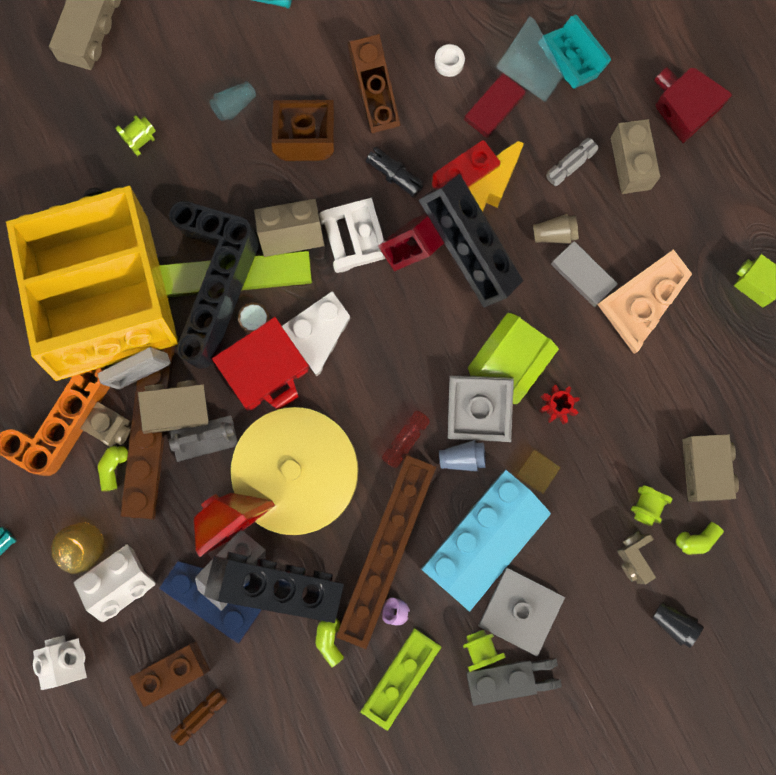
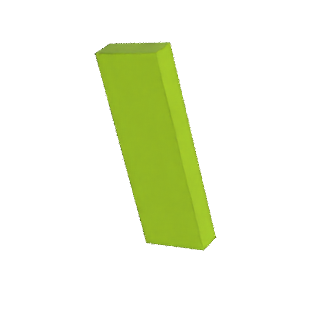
M414 628L360 712L388 731L441 649V646Z

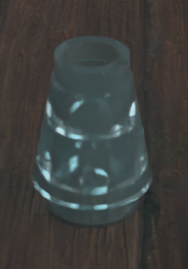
M246 81L243 84L215 93L214 98L210 100V105L215 115L222 122L227 119L232 120L252 99L256 98V92L252 85Z

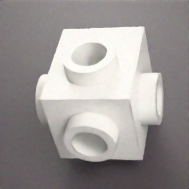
M65 636L52 638L44 641L45 648L33 651V669L39 677L41 690L87 678L84 666L85 653L80 646L79 639L66 642Z

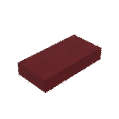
M502 73L465 115L464 120L488 138L525 96L526 91Z

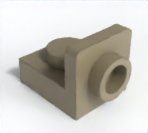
M97 402L80 429L99 439L107 446L112 447L115 445L117 447L118 444L122 445L131 432L129 426L132 421Z

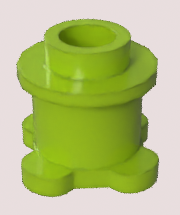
M135 115L133 117L135 120L125 128L121 129L118 125L115 129L138 157L141 155L138 150L150 140L152 142L155 141L152 134L156 130L145 117L139 119Z
M645 485L639 487L638 493L641 496L637 505L631 508V511L636 514L634 519L648 526H652L654 522L661 523L660 515L667 503L671 504L673 499Z
M481 630L466 637L468 643L464 644L463 647L468 649L474 664L468 667L469 672L506 658L504 653L497 654L491 639L494 637L493 634L486 635L485 630Z

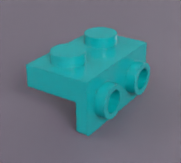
M577 15L571 16L562 28L543 35L538 42L547 57L554 63L573 89L596 79L611 61V57Z

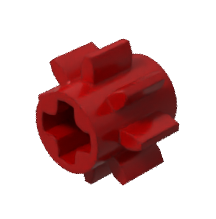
M554 385L552 387V396L547 393L541 396L546 401V405L540 409V412L547 411L550 415L549 423L556 418H560L561 423L564 425L568 422L566 414L576 416L579 413L573 407L580 398L572 397L570 386L564 391H559L558 386ZM559 398L564 401L562 405L564 408L561 411L555 409L557 406L555 402Z

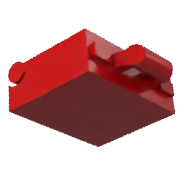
M276 317L212 358L247 410H253L262 404L261 401L263 400L267 401L277 410L283 408L298 398L294 379L301 378L310 369ZM286 384L290 387L274 399L270 396Z

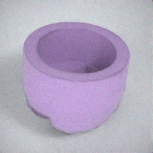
M389 598L382 607V619L387 624L402 625L408 620L407 616L410 609L404 601Z

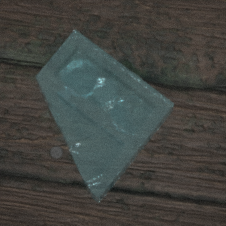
M529 16L496 68L546 102L564 75L536 20Z

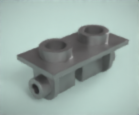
M232 416L208 421V426L170 431L171 439H169L171 451L175 452L177 462L236 447L238 441Z

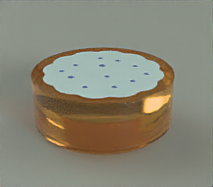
M255 302L244 305L238 314V322L241 328L248 334L270 320L267 309L262 304Z

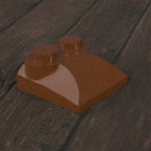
M274 100L271 144L272 152L275 153L276 157L284 161H322L330 158L334 153V100Z

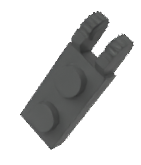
M550 658L532 662L524 660L476 669L471 672L466 671L472 705L476 706L535 695L537 691H548L562 687L561 679L549 678L544 681L535 682L533 671L550 670L558 666L557 659Z

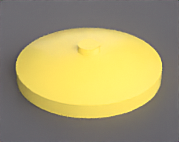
M306 408L278 409L256 420L238 441L231 462L232 487L236 494L272 500L276 505L256 521L260 526L285 535L311 533L331 524L349 505L358 481L357 455L351 440L344 430L326 415Z

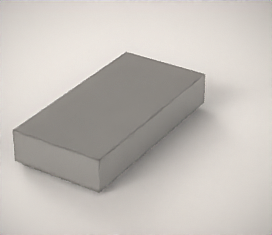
M575 241L551 263L594 307L618 285Z
M149 347L97 374L100 384L120 390L168 366L170 360L168 353Z

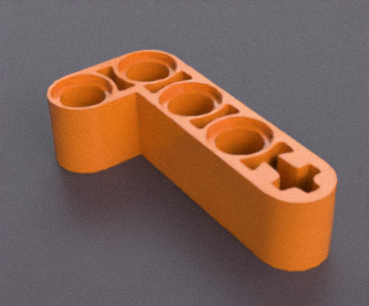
M98 368L72 376L35 437L13 429L1 432L0 455L30 473L42 476L55 474L83 432L80 428L97 402L101 403L110 388L100 384L97 373L104 369ZM91 375L98 378L95 384L89 381ZM81 389L89 392V396L81 393ZM77 399H81L82 407L80 411L72 414V403ZM63 426L65 429L64 437L59 441H55V430ZM18 437L20 439V447L16 452L12 453L10 445ZM45 453L47 455V464L39 469L37 459L41 454Z

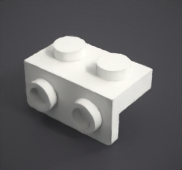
M126 544L77 579L74 585L86 611L101 622H105L109 618L116 616L120 610L135 599L142 597L149 589L155 586L153 578L145 573L134 550Z

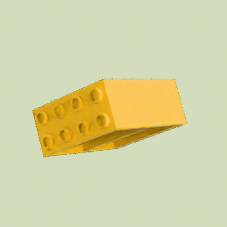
M131 186L114 188L106 193L92 197H83L75 202L52 206L44 211L21 215L16 219L6 221L31 356L55 381L121 362L149 347L161 350L178 345V338L149 221Z

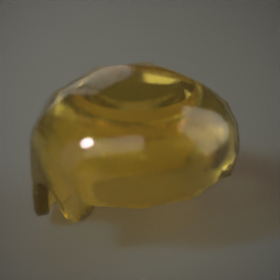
M86 522L68 525L61 529L52 541V559L61 570L70 574L85 572L92 568L97 559L104 553L103 535L94 525Z

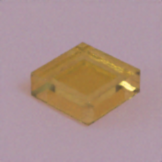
M533 450L516 477L539 493L544 494L561 467L536 450Z

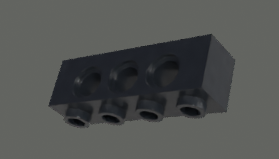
M460 173L439 184L419 199V202L482 306L486 307L508 298L523 282V279Z
M228 552L226 558L214 555L204 593L205 597L218 602L335 623L344 584L332 581L333 574L314 570L313 576L305 575V568L286 564L285 570L276 568L277 562L260 558L257 559L256 564L248 563V556ZM250 574V582L244 588V579ZM279 580V587L274 593V585ZM307 586V593L302 598L303 590Z

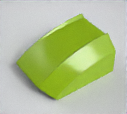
M508 312L468 366V370L471 376L514 378L513 404H519L559 348L550 338H547L522 320L521 317Z

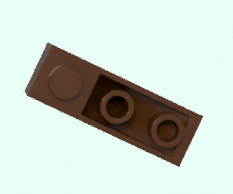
M380 34L347 42L353 71L371 133L401 126Z

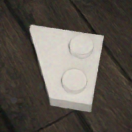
M330 292L282 326L316 376L321 373L328 356L335 348L340 334L344 331L350 320V315L334 293Z

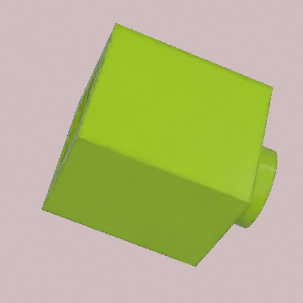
M762 254L753 261L747 259L736 274L740 277L733 286L764 308L776 299V264Z

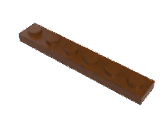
M175 346L160 350L168 353L170 360L168 366L138 380L136 383L120 517L155 520L165 431L143 434L138 392H144L145 386L163 384L164 389L170 388Z
M408 455L406 456L336 638L367 649L436 466Z

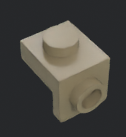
M636 532L622 541L625 546L617 550L624 561V564L621 565L624 573L630 581H636L637 584L645 585L656 578L639 551L641 547L654 540L651 534L640 535L639 532Z

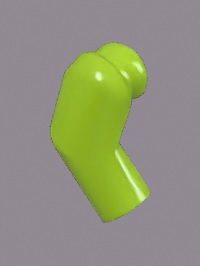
M114 445L107 448L99 461L98 473L101 491L117 489L115 469L118 463H124L128 458V450L124 446L116 447Z
M710 522L701 535L691 536L688 532L680 533L676 539V545L682 548V552L688 555L704 554L712 548L724 531L717 524Z
M337 618L335 623L320 621L317 627L315 642L318 650L331 668L344 659V656L334 644L336 632L339 631L341 625Z

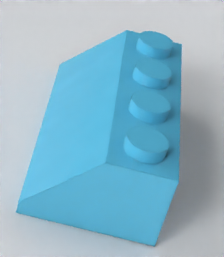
M505 470L422 566L421 570L470 612L551 513L531 490Z

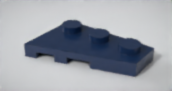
M178 561L159 589L239 644L262 610L227 604L221 611L197 590L195 577L204 568Z

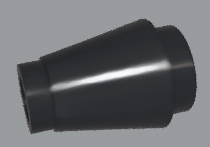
M663 602L652 617L680 646L684 644L689 648L693 646L704 628L703 625L698 623V618L669 605L667 606Z

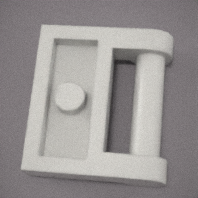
M372 198L334 207L319 213L321 223L326 227L334 255L333 267L335 272H345L353 267L386 259L378 247L384 239ZM345 218L355 252L354 255L346 256L337 225V220Z

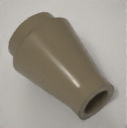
M568 213L533 225L535 243L571 244L572 240H579L576 215L568 216Z

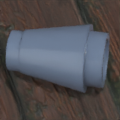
M473 440L446 448L445 450H439L441 469L478 472L479 468H486L483 442L476 443Z

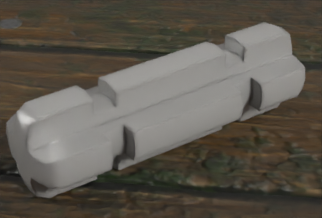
M586 138L580 143L579 147L573 149L558 162V165L553 166L547 172V180L553 186H558L565 180L566 176H570L586 162V159L591 158L597 152L598 145L591 138Z

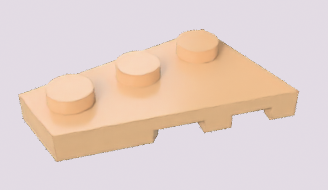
M673 249L597 305L635 354L640 350L645 339L660 321L659 319L668 306L672 304L692 273Z

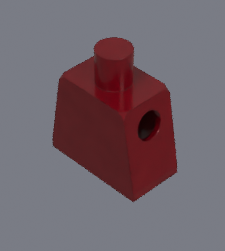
M666 67L654 79V82L665 91L656 103V109L683 144L719 112L732 96L728 90L692 67L680 78Z
M424 213L409 221L381 242L378 247L392 269L397 271L431 256L444 244V241L427 213ZM412 237H414V239L417 242V244L413 247L409 246L406 243Z

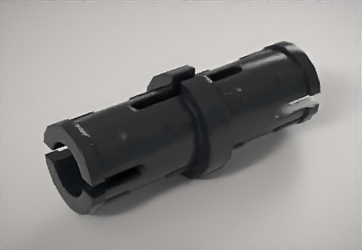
M378 146L374 147V153L372 151L369 153L366 163L372 165L385 175L386 181L390 184L394 182L410 194L412 198H415L418 195L416 192L420 193L425 182L407 170L402 161L399 160L397 162Z

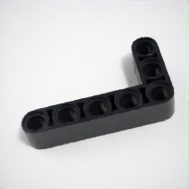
M180 201L174 204L169 211L170 222L186 237L217 246L177 346L178 355L181 359L196 368L203 369L213 363L212 358L217 355L260 241L257 231L246 219L188 201ZM191 216V219L187 223H184L186 218ZM219 224L218 228L211 232L212 227ZM247 232L243 239L238 240L241 233ZM236 260L233 267L226 269L229 262ZM224 288L223 294L219 298H215L217 291ZM209 317H213L211 324L204 328L205 321ZM201 346L199 354L193 357L194 349Z

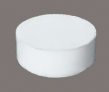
M446 44L440 47L435 55L436 70L441 75L447 77L459 74L464 67L465 61L462 49L453 44Z

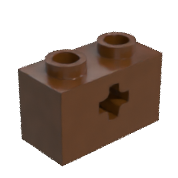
M194 642L129 678L143 707H146L211 670L197 642Z

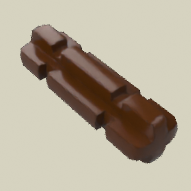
M215 689L206 697L207 701H202L183 720V724L180 723L170 733L175 743L179 746L184 745L192 737V733L195 734L215 714L214 711H218L227 702V698L220 690Z

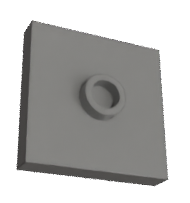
M450 375L448 439L511 442L514 378Z
M505 568L478 626L538 656L565 597Z

